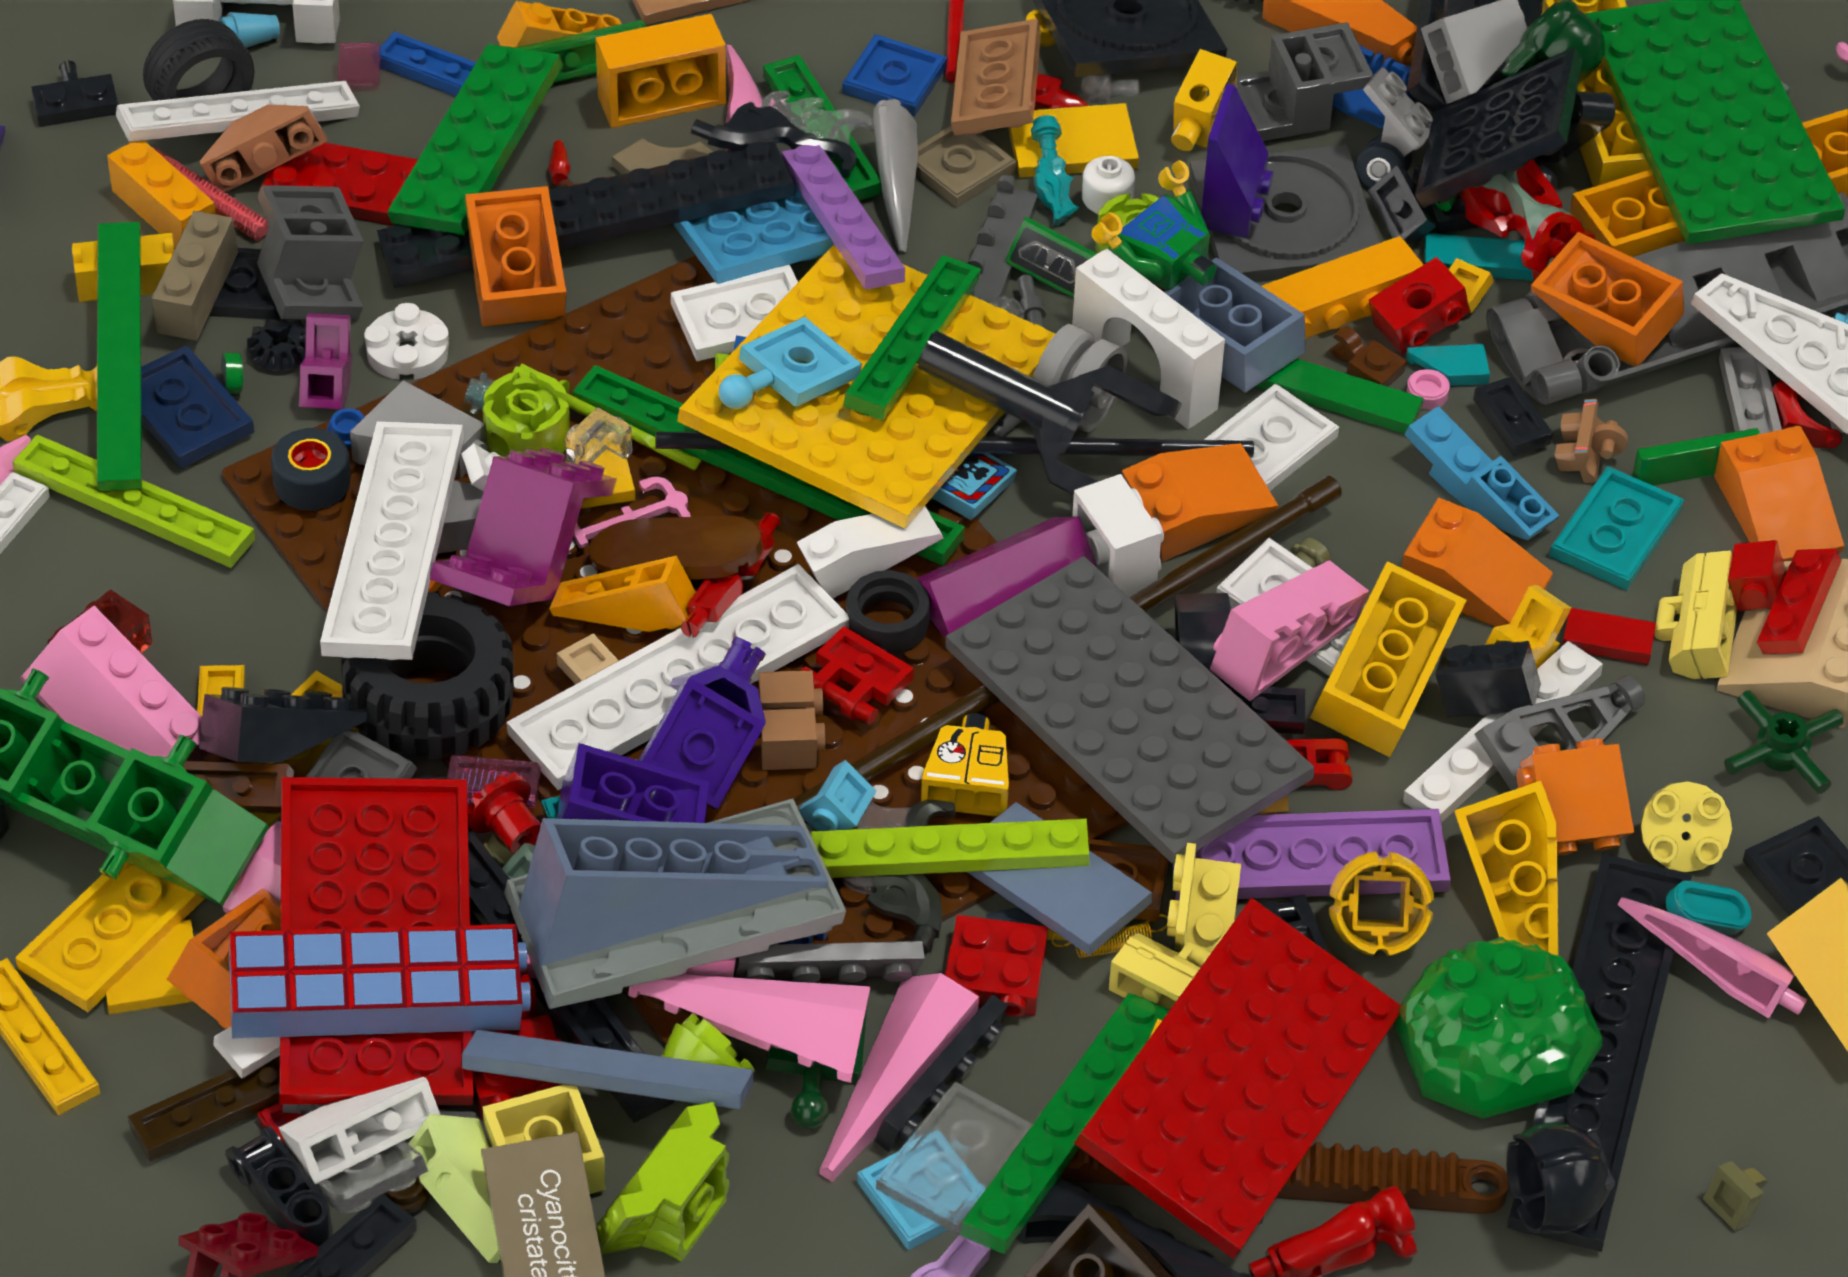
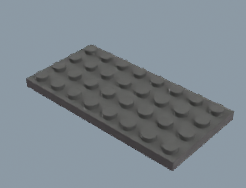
M1085 556L946 635V649L1173 865L1175 864L1176 854H1186L1187 843L1196 844V851L1313 779L1314 766Z

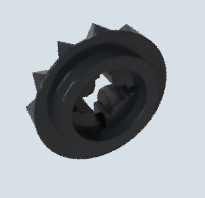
M266 319L264 327H253L252 336L247 338V350L250 359L259 367L270 371H288L300 367L306 353V328H304L301 320L289 323L287 319H281L280 322L274 323ZM288 338V344L281 342ZM273 340L280 342L277 346H273Z

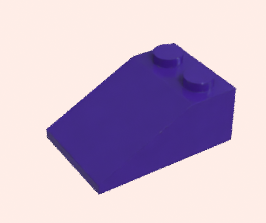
M1226 84L1208 137L1201 214L1208 230L1248 238L1252 223H1260L1265 202L1261 195H1269L1273 181V171L1267 170L1269 153L1236 86L1232 84Z
M578 743L562 782L557 819L704 823L709 782Z

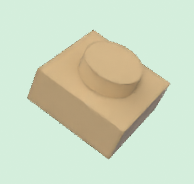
M594 633L557 653V665L575 685L619 661Z

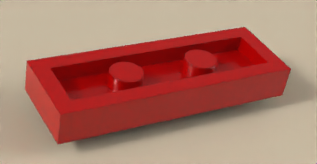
M1836 548L1795 551L1757 640L1762 654L1804 652L1842 561Z

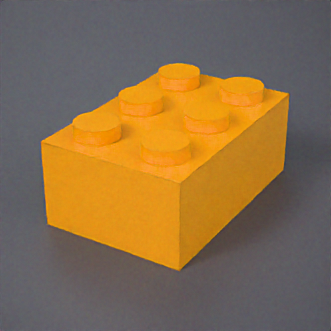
M712 13L596 37L597 93L611 128L726 104V44Z

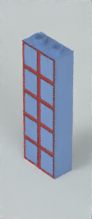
M516 924L230 932L229 975L232 1038L520 1030L522 1011H530L529 982H521L520 971L527 970L526 942H518Z

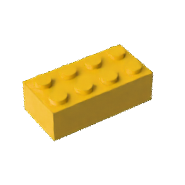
M1387 561L1316 703L1310 719L1391 757L1467 600Z

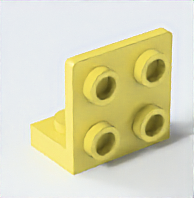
M1187 843L1185 855L1176 854L1173 891L1180 892V900L1170 899L1167 936L1175 937V950L1181 951L1186 943L1190 941L1212 952L1235 920L1241 864L1196 858V844Z

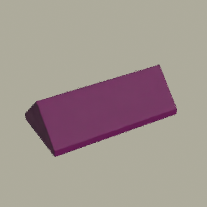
M1079 516L1053 517L915 579L920 581L928 592L930 602L929 619L946 639V635L1083 556L1095 567L1098 568Z

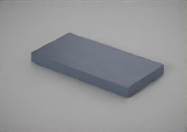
M1015 802L991 823L1044 820ZM1089 851V866L968 872L1088 955H1091L1152 903L1151 891L1091 851Z

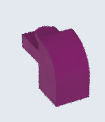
M308 313L306 316L305 359L300 365L299 407L342 409L345 405L352 372L353 353H350L351 315Z

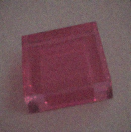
M339 43L338 81H346L348 85H380V44Z

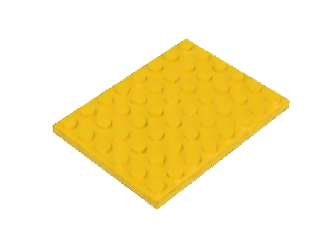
M834 244L679 408L677 422L900 527L906 528L1004 414V411L920 369L917 370L883 421L843 406L845 393L854 380L797 407L792 405L771 386L753 393L751 401L743 408L732 409L725 406L720 400L718 392L723 379L733 374H739L744 377L754 374L749 367L739 360L741 346L803 317L810 320L862 364V370L928 276V274L921 273L903 264L905 267V282L865 290ZM971 294L944 331V334L1032 378L1041 355L1055 335V333L1046 330L1040 325L1024 320L1003 308L989 304Z

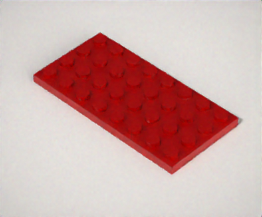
M282 777L280 930L470 925L467 779ZM472 1031L280 1037L279 1104L329 1105L425 1077L428 1080L437 1105H473V1071L462 1068V1053L472 1038Z
M1251 897L1082 1130L1074 1144L1234 1259L1398 1017L1400 1004Z

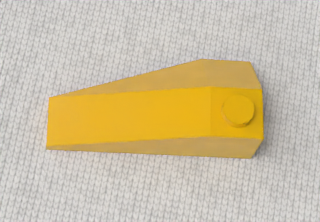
M1538 781L1454 810L1460 832L1498 936L1506 940H1516L1523 945L1538 944L1543 950L1559 956L1557 823L1542 782Z

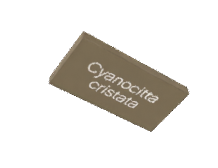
M578 1132L481 1149L503 1276L605 1277Z

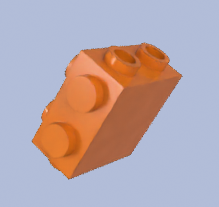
M1597 738L1577 742V749L1562 751L1560 750V744H1547L1534 747L1533 754L1520 762L1521 768L1517 770L1518 788L1541 781L1557 823V856L1578 852L1577 845L1593 843L1595 851L1617 848L1621 846L1620 840L1634 833L1619 744L1604 745L1603 739Z

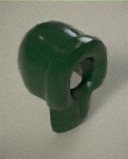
M1558 0L1525 30L1521 36V43L1505 58V66L1500 74L1505 79L1507 76L1514 75L1532 56L1541 63L1575 47L1583 59L1578 84H1580L1602 62L1606 46L1604 35L1599 27L1578 9L1575 2L1572 0Z

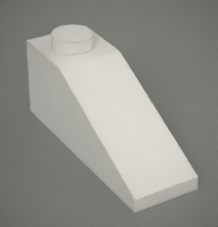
M924 506L906 528L900 527L875 514H868L835 521L801 539L797 544L818 584L833 599L850 590L851 586L861 577L875 571H884L943 539V536L926 506Z
M421 1077L322 1106L279 1127V1130L289 1153L300 1164L313 1183L317 1184L414 1136L429 1114L440 1115L428 1080L425 1077Z

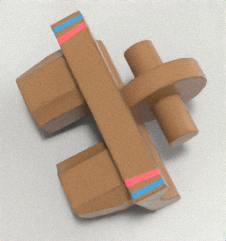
M1585 399L1581 413L1562 414L1561 433L1564 442L1577 441V443L1557 444L1555 450V459L1559 471H1580L1584 483H1596L1601 457L1610 459L1613 455L1625 451L1628 443L1626 431L1618 426L1616 421L1609 420L1605 424L1598 418L1599 403L1597 399Z

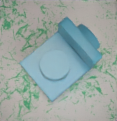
M844 760L834 766L818 795L803 803L799 812L802 818L815 831L850 830L857 826L876 790Z

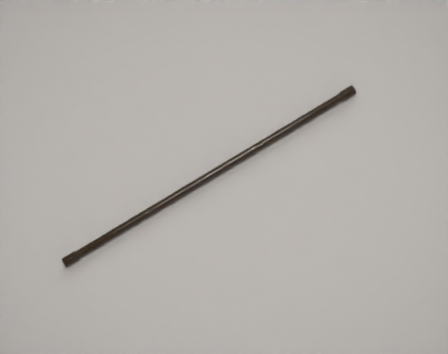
M1325 476L1300 491L1295 498L1129 598L1142 610L1148 612L1303 517L1312 515L1342 496L1339 483L1332 476ZM982 685L851 764V766L868 781L936 740L942 727L946 725L959 726L963 723V718L971 713L979 714L999 702L1000 699L985 685ZM826 780L794 798L798 810L803 803L818 795Z

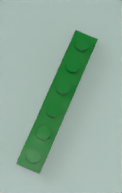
M942 254L846 391L843 406L883 421L917 372V361L931 333H934L935 330L944 333L979 282L981 268Z

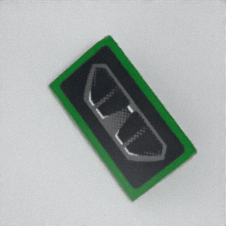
M1025 217L1006 256L1005 262L1074 298L1076 268L1097 255V253Z

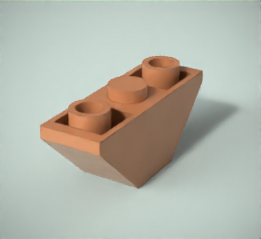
M267 104L232 122L202 157L200 165L211 183L226 193L327 142L328 138L308 106Z

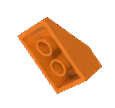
M548 186L465 194L475 286L482 327L550 320L565 316L566 286Z
M1580 232L1576 233L1531 284V291L1590 342L1595 346L1609 347L1616 353L1619 360L1633 367L1641 365L1684 315L1683 281Z
M1801 426L1721 442L1714 478L1749 542L1777 540L1783 562L1792 561L1796 550L1836 548L1838 553L1843 552L1844 542L1820 463Z
M1241 443L1160 453L1122 470V476L1130 488H1135L1139 492L1143 506L1151 518H1157L1162 526L1164 541L1161 542L1160 547L1162 562L1253 523L1279 507Z
M1439 497L1406 549L1402 561L1403 569L1466 599L1467 601L1461 611L1462 614L1495 627L1510 624L1529 586L1538 585L1545 590L1553 576L1551 570L1478 512Z
M264 888L259 890L190 939L166 980L179 989L186 998L195 1002L216 1019L223 1028L231 1027L229 933L235 931L280 930L281 902Z

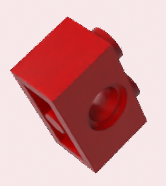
M1435 257L1368 299L1373 324L1401 355L1407 352V347L1423 345L1429 337L1447 326L1456 324L1464 315L1470 312L1465 287L1438 257Z

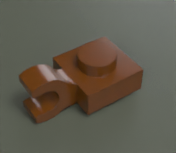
M1345 325L1334 334L1333 338L1339 342L1331 349V353L1339 360L1348 363L1347 374L1389 387L1405 372L1407 361L1377 341L1373 340L1365 346L1357 332Z

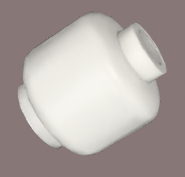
M1102 156L1093 159L1086 165L1082 176L1081 193L1083 203L1088 209L1099 215V210L1104 204L1119 195L1131 193L1130 199H1134L1135 172L1128 162L1114 156Z

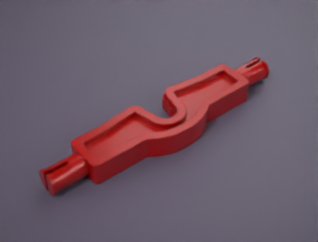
M769 512L765 513L757 525L761 533L763 551L760 558L753 565L748 567L746 562L738 567V573L729 577L703 579L704 582L687 603L689 616L681 625V630L686 636L691 637L692 635L694 638L699 634V631L706 622L714 623L719 621L727 608L743 593V582L740 576H753L757 574L765 557L775 545L772 533L780 525V519L775 513L771 512L770 515Z

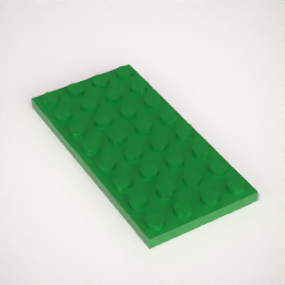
M1670 0L1584 13L1599 27L1604 35L1606 46L1605 55L1601 62L1602 68L1687 245L1843 220L1845 207L1739 0Z

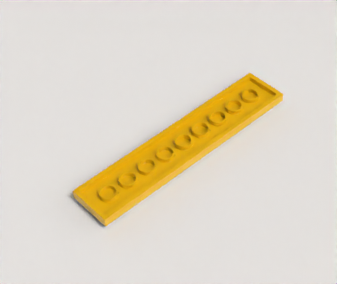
M316 670L291 694L304 696L305 691H322L332 693V697L342 698V685ZM355 727L351 728L352 730L358 732V729H356ZM332 738L281 763L269 764H288L294 770L293 777H306ZM251 813L267 823L269 828L276 823L281 813ZM126 862L116 880L102 874L15 957L17 969L84 1011L89 1012L106 996V992L180 921H183L205 898Z

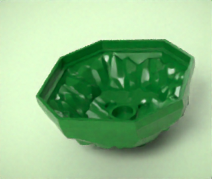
M1503 937L1489 941H1472L1467 943L1464 949L1449 950L1444 956L1428 964L1420 978L1413 984L1403 999L1399 1008V1015L1394 1021L1395 1031L1422 1097L1481 1119L1573 1093L1603 1045L1602 1036L1587 1005L1584 991L1580 989L1572 969L1564 958L1543 950L1538 944L1523 945L1516 940H1506Z

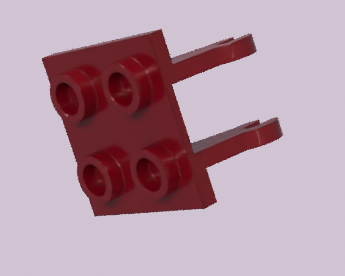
M253 1212L243 1213L238 1216V1219L222 1224L203 1225L198 1231L179 1236L178 1242L179 1246L191 1252L185 1277H213L219 1263L222 1264L220 1277H253L256 1274L318 1256V1246L299 1237L297 1232L284 1229L270 1222L265 1215Z

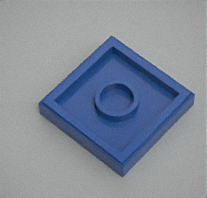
M875 34L843 81L842 93L874 104L881 100L896 99L901 102L902 107L915 117L946 70L947 57Z

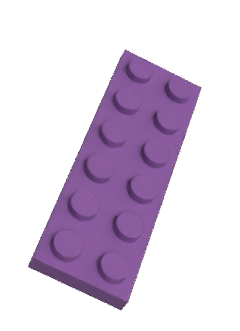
M1439 809L1254 815L1196 851V858L1241 864L1237 899H1251V897L1280 898L1302 894L1306 897L1330 896V887L1342 867L1356 856L1376 851L1380 857H1386L1389 852H1395L1412 860L1428 878L1433 892H1449L1451 882ZM1171 863V866H1172V875H1174V867H1175V864L1173 865V864ZM1359 880V895L1394 894L1401 891V881ZM1175 891V899L1178 901L1180 900V892Z

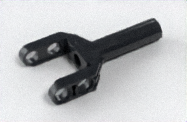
M938 330L931 333L917 361V369L1030 424L1049 483L1074 495V490L1099 482L1057 461L1059 455L1063 456L1083 418L1095 393L1091 391L1093 386L1153 416L1163 415L1175 419L1182 406V403L1173 397L1109 365L1048 386Z

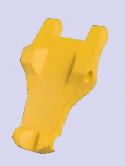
M7 357L0 362V437L5 441L12 442L27 435L37 423L57 413L89 406L94 411H97V366L90 371L81 369L80 365L71 369H45L20 357Z

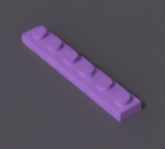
M801 145L793 150L782 151L783 161L794 185L864 289L905 282V267L821 145Z

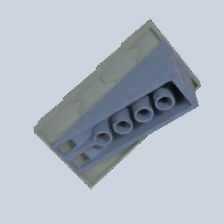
M794 799L709 823L543 818L528 874L507 880L504 891L519 933L522 935V941L526 942L529 959L533 963V969L542 992H544L549 1009L620 994L623 987L678 976L686 973L690 967L768 951L771 944L831 931L835 925L842 924L846 914L843 902Z

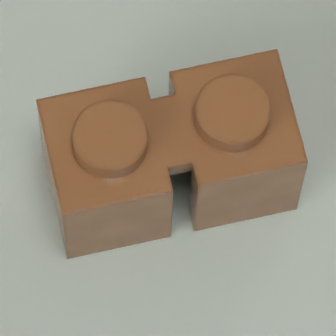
M813 670L759 672V697L766 724L761 731L762 770L817 768V750H825V724L816 723L815 715H823L822 688L814 689Z

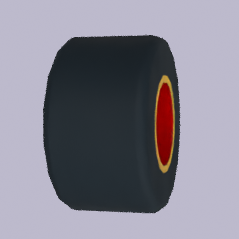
M305 428L292 431L281 438L273 448L271 456L273 485L277 496L287 505L300 510H319L334 505L349 490L351 481L349 453L344 441L336 434L324 429Z

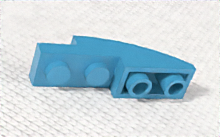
M1439 406L1408 426L1405 436L1433 464L1429 475L1454 498L1470 510L1478 512L1497 528L1528 541L1555 522L1560 516L1502 456L1492 461Z

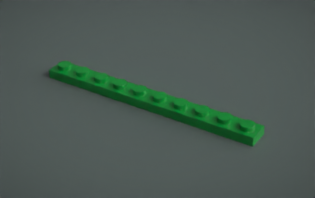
M596 365L593 366L572 391V396L654 437L656 432H699L677 422L679 408L683 403ZM680 449L694 457L837 520L873 514L739 450ZM928 511L942 533L943 539L916 554L943 566L964 539L965 526Z

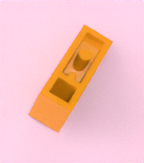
M676 555L560 582L549 609L553 616L646 632L665 628L672 630L681 627L682 623L688 618L687 603L696 591Z

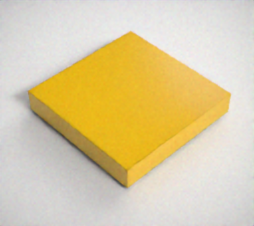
M191 919L180 921L106 992L109 1015L193 1002L166 980L187 943L194 937Z

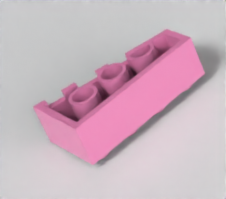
M1330 560L1307 570L1305 573L1231 609L1224 631L1213 646V650L1216 653L1210 670L1251 701L1356 623L1362 612L1369 590Z

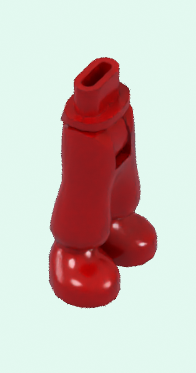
M1395 1185L1382 1189L1369 1200L1349 1205L1316 1228L1294 1235L1277 1244L1274 1243L1266 1249V1257L1248 1263L1249 1275L1253 1277H1322L1329 1273L1361 1265L1372 1260L1377 1252V1243H1380V1241L1388 1244L1397 1256L1408 1259L1417 1255L1416 1244L1412 1233L1416 1230L1413 1216L1401 1191Z

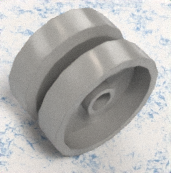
M1067 324L1059 329L1050 340L1041 355L1033 378L1051 386L1108 365L1126 373L1128 355L1125 348L1104 339L1095 342L1092 333L1075 325ZM1093 386L1091 391L1095 393L1077 429L1083 432H1090L1098 427L1107 416L1117 397Z

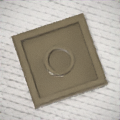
M951 125L918 145L916 176L957 208L998 183L1001 176H1009L1016 172L1017 161L982 133L955 136Z

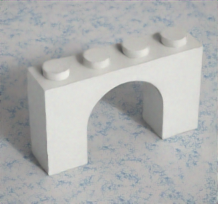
M1107 248L1078 266L1075 277L1072 325L1092 333L1095 342L1104 339L1122 347L1130 342L1131 324H1133L1148 339L1157 355L1161 368L1160 391L1182 403L1175 420L1188 430L1217 411L1225 339Z

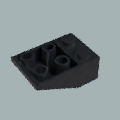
M222 687L221 695L204 694L199 748L236 762L281 763L367 721V712L351 707V699L332 697V693L305 691L304 696H295L286 690L263 689V695L250 694L248 689Z

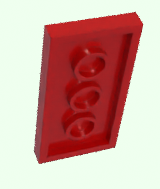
M325 142L268 171L262 185L339 187L353 219L393 225L394 223H391L387 211L418 159Z

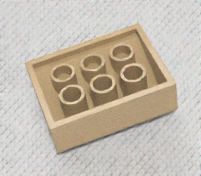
M1841 559V564L1803 653L1762 654L1757 640L1771 608L1745 610L1732 644L1728 677H1720L1716 691L1739 697L1743 692L1750 690L1763 705L1810 719L1837 709L1843 717V725L1839 727L1845 729L1848 721V559ZM1791 561L1784 562L1786 571L1788 570Z

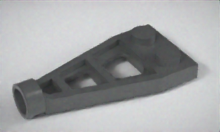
M1623 676L1609 686L1533 704V707L1528 705L1513 709L1482 727L1474 735L1512 791L1518 789L1517 770L1521 768L1520 762L1533 754L1534 747H1538V744L1529 732L1532 727L1552 724L1566 744V750L1577 749V742L1597 738L1604 740L1626 715L1644 705L1645 694L1637 680L1631 676ZM1581 707L1587 709L1597 724V728L1585 738L1581 737L1567 713Z

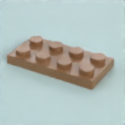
M1038 18L961 32L951 125L955 136L962 134L975 135L986 130L1004 127L1017 128L1024 124L1033 123L1041 39Z

